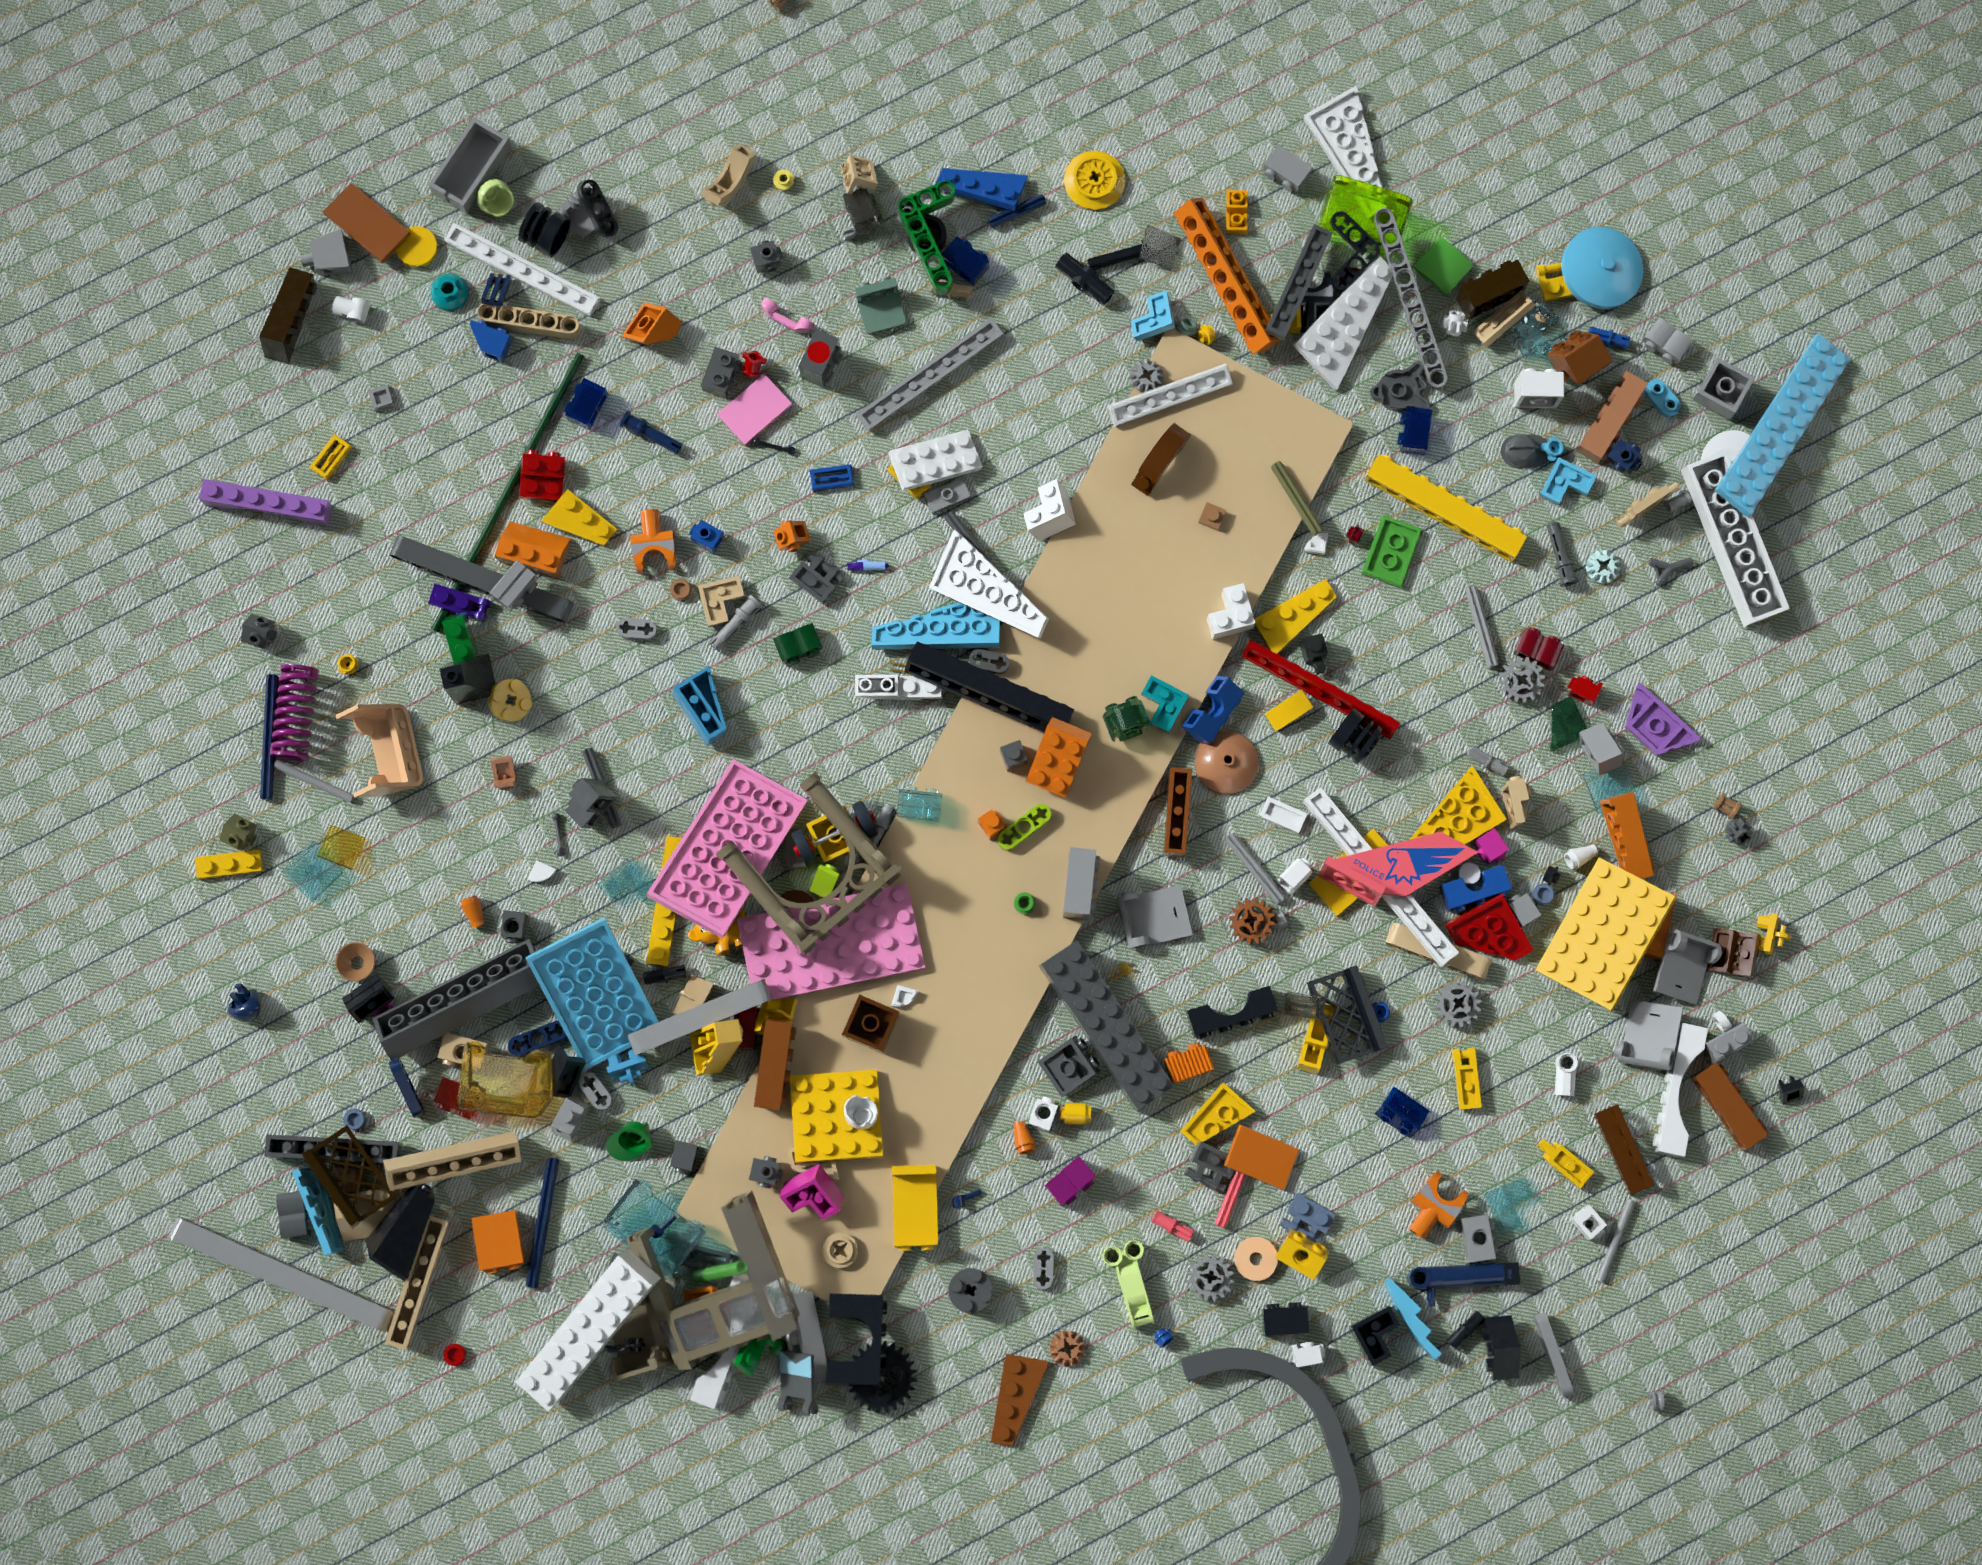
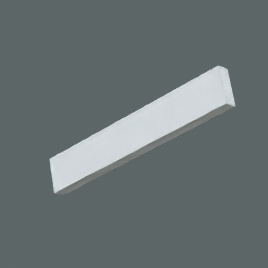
M1223 364L1113 403L1107 407L1113 425L1118 426L1230 386L1233 382L1227 364Z

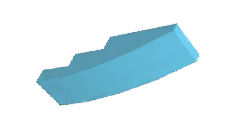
M1386 1278L1384 1283L1402 1322L1432 1360H1436L1442 1353L1426 1339L1431 1330L1416 1316L1421 1308L1391 1278Z

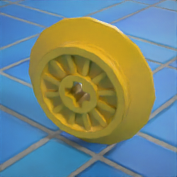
M1096 150L1083 152L1073 158L1066 167L1064 175L1065 190L1071 200L1080 207L1091 210L1105 209L1116 203L1123 194L1126 182L1124 169L1118 160L1108 153ZM1092 175L1098 178V182L1091 180Z

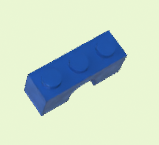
M1217 675L1205 693L1212 699L1211 711L1207 714L1205 711L1193 709L1182 725L1198 742L1210 744L1216 738L1217 732L1228 721L1229 715L1240 704L1241 698L1245 694L1229 677Z
M1504 864L1480 873L1483 885L1479 891L1468 889L1463 878L1442 884L1439 888L1447 911L1454 910L1455 913L1466 910V905L1474 903L1475 906H1479L1487 902L1488 898L1496 897L1501 893L1504 897L1508 896L1507 892L1512 887Z

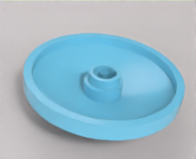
M1607 227L1586 229L1577 234L1568 243L1562 256V275L1568 289L1579 301L1597 309L1619 307L1636 294L1642 283L1643 262L1640 253L1633 242L1617 230Z

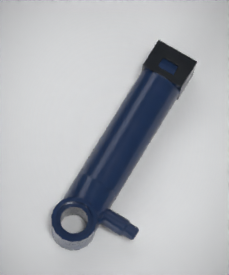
M1519 1262L1412 1268L1407 1274V1282L1412 1288L1427 1289L1429 1307L1435 1306V1288L1521 1285ZM1421 1272L1424 1275V1282L1422 1284H1417L1414 1281L1415 1273Z

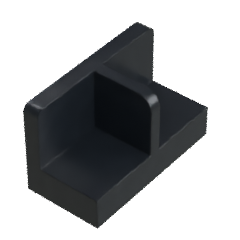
M557 1047L542 1080L550 1096L567 1098L572 1095L586 1064L584 1058L568 1056L563 1047Z

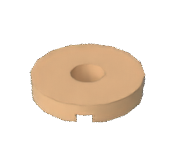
M1251 1237L1243 1240L1238 1245L1234 1253V1264L1237 1271L1244 1278L1251 1281H1261L1268 1278L1275 1271L1278 1264V1259L1275 1258L1277 1252L1268 1240L1261 1237ZM1254 1252L1262 1256V1262L1259 1265H1253L1250 1262V1256Z

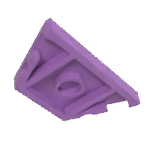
M1640 682L1636 685L1624 728L1655 756L1693 744L1701 739Z

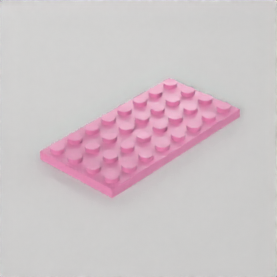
M733 759L647 892L646 897L723 939L751 893L728 865L716 856V853L730 841H733L762 876L808 800Z
M907 883L882 888V892L873 900L871 897L867 898L864 901L865 907L857 913L852 911L848 914L849 920L841 927H838L836 924L830 929L832 934L824 941L818 939L815 942L817 946L807 955L804 953L798 955L796 953L798 950L795 948V945L768 913L738 918L737 922L750 984L765 979L772 999L769 1001L925 969ZM858 894L845 896L846 902L849 903ZM825 904L821 905L826 911L825 921L840 910L835 905L828 907ZM787 908L797 922H799L798 918L801 910ZM807 909L803 917L804 922L809 926L815 925L821 920L820 911L817 909ZM805 930L808 935L814 932Z

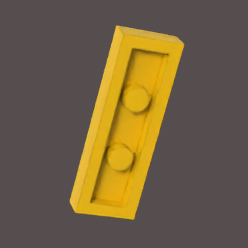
M260 849L195 857L196 876L199 880L263 872Z

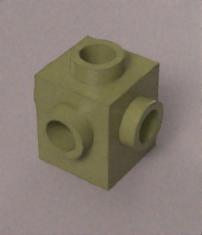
M234 813L223 824L220 841L243 851L248 845L252 846L255 842L257 825Z

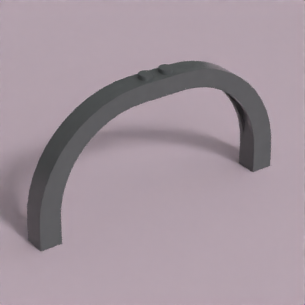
M1221 1348L1181 1358L1180 1362L1187 1381L1223 1370H1253L1268 1374L1284 1382L1308 1404L1323 1433L1336 1475L1340 1496V1513L1336 1532L1331 1545L1317 1565H1345L1354 1547L1360 1521V1493L1354 1469L1357 1463L1354 1454L1349 1453L1347 1447L1350 1444L1346 1431H1342L1337 1415L1322 1390L1311 1378L1294 1365L1277 1356L1258 1350Z

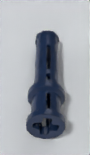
M629 410L620 422L619 427H625L633 431L637 437L644 436L673 452L675 455L678 454V449L682 447L683 443L648 425L647 420L635 417Z

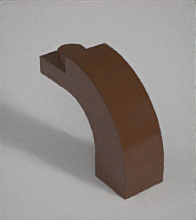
M1173 423L1150 451L1131 485L1149 496L1167 467L1182 451L1192 434Z

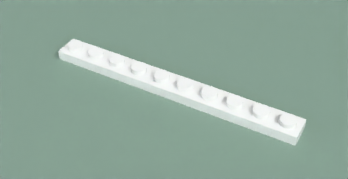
M1321 787L1304 799L1303 803L1347 856L1372 850ZM1382 894V898L1440 967H1443L1459 954L1411 895L1399 897Z

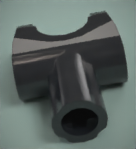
M1323 272V280L1320 286L1307 289L1300 304L1301 332L1303 333L1320 317V311H1326L1332 305L1333 287L1330 272Z

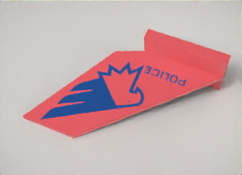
M1437 832L1338 859L1328 856L1318 876L1375 907L1382 894L1407 897L1479 852L1442 832Z

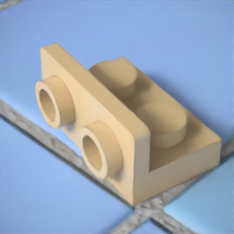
M849 154L847 161H844L841 167V174H843L844 178L843 184L846 187L847 194H852L855 185L862 189L875 190L878 182L873 161Z

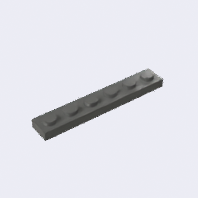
M1316 224L1313 225L1267 325L1266 333L1284 341L1333 232Z

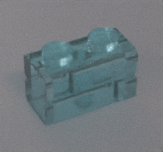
M904 786V789H899L896 815L901 818L940 822L943 795L938 793L939 790L927 788L926 792L917 791V787Z

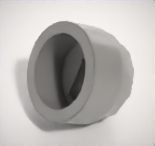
M1282 910L1274 913L1276 917L1272 921L1277 920L1278 922L1276 923L1277 926H1274L1275 928L1281 929L1289 925Z

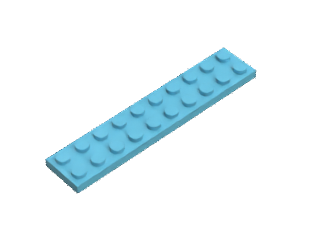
M1820 333L1813 337L1715 489L1719 495L1746 517L1753 513L1850 361V358Z

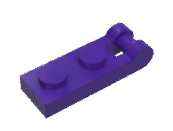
M435 583L428 601V605L456 614L467 612L469 618L486 622V611L492 603L488 599L476 597ZM473 604L479 605L477 612L471 610Z

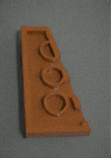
M1011 1354L1005 1355L991 1443L1013 1446L1049 1361Z

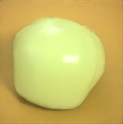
M487 180L477 192V204L482 211L501 217L507 214L513 207L514 196L507 184L501 180Z

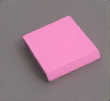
M763 374L723 408L717 416L746 446L792 406V403Z

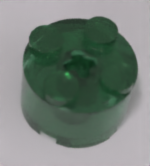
M1132 696L1119 705L1113 703L1106 706V712L1102 716L1113 742H1115V738H1119L1120 742L1135 738L1143 734V728L1146 727L1149 730L1152 726L1144 704L1141 700H1138L1137 696Z

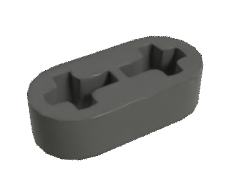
M977 649L969 656V663L971 665L985 669L990 673L1004 674L1009 669V659L1001 653ZM982 655V659L988 660V662L982 661L980 665H977L976 660H973V658ZM999 659H1002L1006 666L997 669V665L990 662H998Z

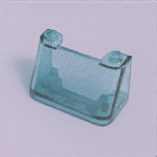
M635 1179L605 1217L603 1227L612 1236L630 1248L626 1238L631 1233L654 1224L661 1227L674 1214L677 1219L667 1227L663 1235L657 1239L653 1237L649 1239L662 1273L673 1280L705 1236V1226L696 1219L693 1222L684 1219L653 1195L650 1184L644 1180L640 1182Z

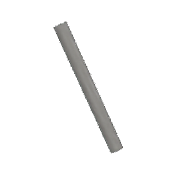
M279 760L274 764V768L347 802L352 803L354 800L353 794Z
M1631 1199L1626 1201L1596 1281L1603 1284L1636 1203Z

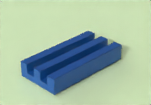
M851 464L809 470L812 492L854 486ZM848 471V474L815 478L814 476L820 474ZM849 479V481L816 485V483Z

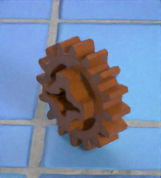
M1255 897L1253 902L1245 898L1244 905L1238 902L1239 909L1232 908L1235 916L1229 917L1230 920L1234 921L1229 927L1236 929L1233 935L1235 937L1241 935L1239 941L1244 942L1247 939V944L1252 945L1253 940L1259 945L1261 938L1267 941V934H1274L1271 926H1277L1272 921L1276 914H1270L1273 908L1271 906L1265 908L1266 902L1262 900L1259 904L1258 898ZM1254 907L1263 910L1264 914H1257ZM1245 911L1244 916L1240 919L1241 914ZM1252 916L1257 919V921L1254 922V927L1251 924H1249V922L1252 921ZM1266 923L1265 928L1261 931L1260 929L1262 928L1263 924ZM1248 928L1251 935L1245 934L1241 929Z

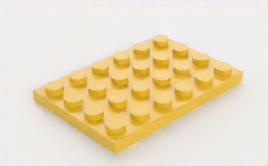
M1598 858L1539 962L1536 971L1613 1012L1675 902L1676 897Z

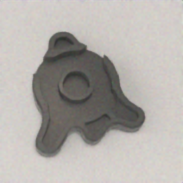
M1416 361L1407 369H1396L1385 373L1378 384L1371 388L1370 397L1391 411L1415 409L1422 413H1427L1430 409V403L1420 396V392L1427 389V383L1421 378L1423 371L1422 363Z

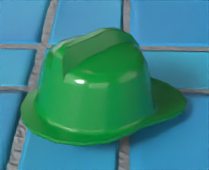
M637 1121L628 1122L621 1130L607 1139V1152L613 1158L621 1161L633 1160L647 1152L652 1147V1140L648 1129L649 1124Z

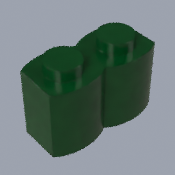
M813 623L773 638L783 665H795L800 662V658L808 656V658L815 657L823 649Z

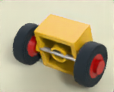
M863 801L854 803L852 806L857 825L869 839L876 837L878 832L874 823L877 821L872 810L868 811ZM825 815L806 824L813 840L810 841V839L805 837L801 829L792 833V838L796 844L793 847L798 859L802 857L807 868L817 864L814 856V847L818 848L825 865L849 855L844 838Z

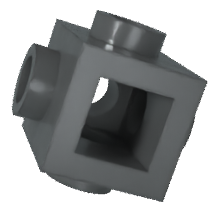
M765 240L759 242L757 246L750 248L757 274L765 271L767 273L773 272L778 267H781L782 251L780 246H775L774 240L770 242Z
M251 613L242 625L241 642L253 645L256 648L265 649L276 638L277 631L274 630L275 621Z
M764 1156L763 1160L753 1158L749 1180L758 1182V1187L770 1189L771 1185L776 1186L777 1181L781 1182L784 1169L780 1168V1163H776L777 1158ZM766 1169H770V1174L768 1176H764V1171Z

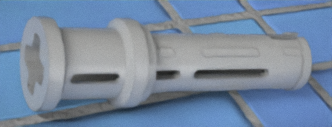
M749 595L748 600L741 608L736 609V614L709 644L720 652L745 623H750L752 621L751 618L759 609L762 610L764 608L763 605L752 595Z

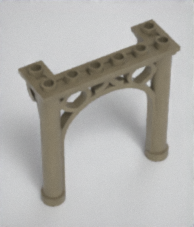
M817 772L811 774L799 786L842 835L849 850V865L846 875L832 893L814 902H790L780 897L769 886L733 841H730L716 853V856L728 865L795 945L798 955L810 953L817 946L815 942L818 939L824 941L832 934L830 929L836 924L838 927H841L849 920L848 914L852 911L857 913L865 907L864 901L867 898L871 897L873 900L882 892L880 888L885 883L890 886L901 876L899 872L903 868L896 863L893 865L889 863L886 857L820 781L821 777ZM855 849L867 864H855ZM865 869L869 873V880L863 885L858 886L852 881L853 870ZM874 872H875V873L877 874V876L879 877V878H877L875 881H873V880H874V877H875V876H874ZM847 883L853 890H862L849 903L845 900V893L848 890L845 887ZM839 894V900L833 899ZM825 904L826 907L835 905L840 910L825 921L826 911L821 905ZM786 907L801 910L798 918L799 922H797ZM807 909H817L821 913V920L813 926H809L804 922L803 917ZM805 930L814 932L808 935Z

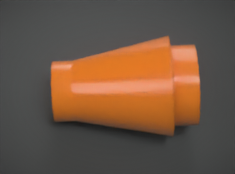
M477 895L461 900L462 906L460 907L471 923L472 928L484 925L481 899L478 900Z
M1026 1121L1015 1122L1013 1124L1015 1150L1018 1151L1019 1155L1035 1151L1034 1146L1036 1143L1026 1125Z

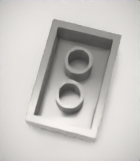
M1070 847L1063 918L1089 920V916L1094 915L1096 899H1092V893L1096 894L1098 878L1094 877V872H1098L1100 856H1096V850Z

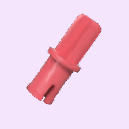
M1159 1210L1156 1211L1151 1220L1152 1223L1167 1230L1168 1234L1171 1232L1187 1242L1191 1240L1194 1234L1192 1229L1179 1223L1177 1218L1172 1219Z

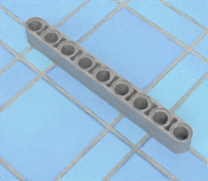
M1381 208L1375 214V226L1427 381L1432 388L1438 389L1447 382V373L1394 215L1391 210ZM1385 213L1389 215L1390 221L1387 224H1381L1378 220L1380 214ZM1387 234H1394L1397 241L1394 244H1388L1385 241ZM1395 253L1401 254L1403 262L1400 264L1393 263L1392 255ZM1402 273L1409 275V283L1401 284L1398 276ZM1408 293L1416 296L1417 301L1414 304H1408L1405 301V296ZM1413 314H1421L1423 322L1421 324L1413 323L1411 318ZM1421 333H1426L1430 337V342L1421 344L1418 336ZM1428 353L1435 354L1437 358L1436 363L1428 364L1425 361V355ZM1434 373H1440L1443 376L1441 384L1433 383L1432 375Z

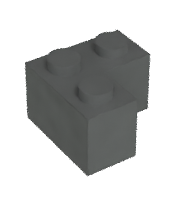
M582 778L573 784V789L569 793L572 798L568 802L569 806L564 811L581 828L591 829L617 799V796L602 780Z

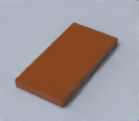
M352 183L323 211V214L382 264L411 235L405 227Z

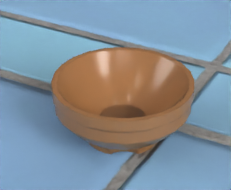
M351 942L344 945L337 953L335 959L338 973L344 979L353 982L368 978L374 971L376 964L373 951L367 945L360 942ZM356 957H361L364 960V965L359 970L352 967V961Z

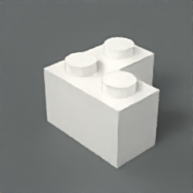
M1057 479L1038 487L1042 505L1023 513L1027 530L1038 541H1042L1076 525L1068 491Z
M1244 583L1223 588L1221 595L1226 610L1210 613L1207 617L1212 640L1251 630L1255 626Z

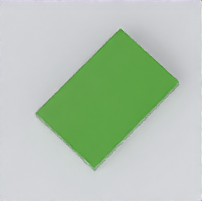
M1382 515L1361 574L1401 588L1422 529Z

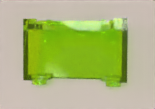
M1334 175L1318 226L1333 232L1331 237H1335L1337 232L1331 227L1330 218L1336 212L1343 211L1380 246L1379 254L1386 257L1375 226V214L1381 208L1391 210L1402 237L1413 199L1407 195L1353 178ZM1383 213L1378 216V220L1381 224H1387L1390 221V217ZM1343 216L1340 218L1335 217L1337 220L1335 224L1337 226L1343 225L1346 228L1342 231L1344 234L1353 226L1351 223L1346 226L1343 223ZM1352 230L1349 237L1360 240L1361 235L1359 231ZM1392 233L1385 236V241L1388 244H1394L1397 241L1396 236Z

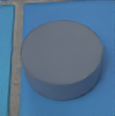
M1545 883L1537 885L1532 891L1534 902L1541 906L1551 903L1555 896L1553 888Z
M350 1109L343 1117L344 1125H348L352 1131L361 1130L367 1120L365 1113L359 1109Z

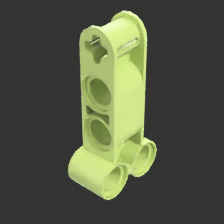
M1136 1240L1127 1242L1124 1245L1123 1251L1118 1247L1111 1246L1106 1248L1102 1254V1259L1106 1265L1115 1266L1133 1330H1136L1135 1327L1149 1323L1155 1324L1137 1259L1141 1258L1144 1253V1247ZM1131 1244H1136L1140 1250L1139 1254L1135 1257L1130 1256L1127 1251ZM1110 1250H1115L1118 1253V1260L1114 1263L1109 1262L1106 1258V1254ZM1148 1315V1317H1145V1318H1142V1319H1138V1320H1134L1135 1318Z

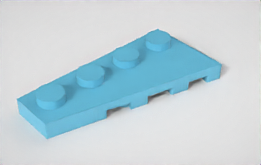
M310 1168L292 1171L324 1255L344 1252L330 1196Z

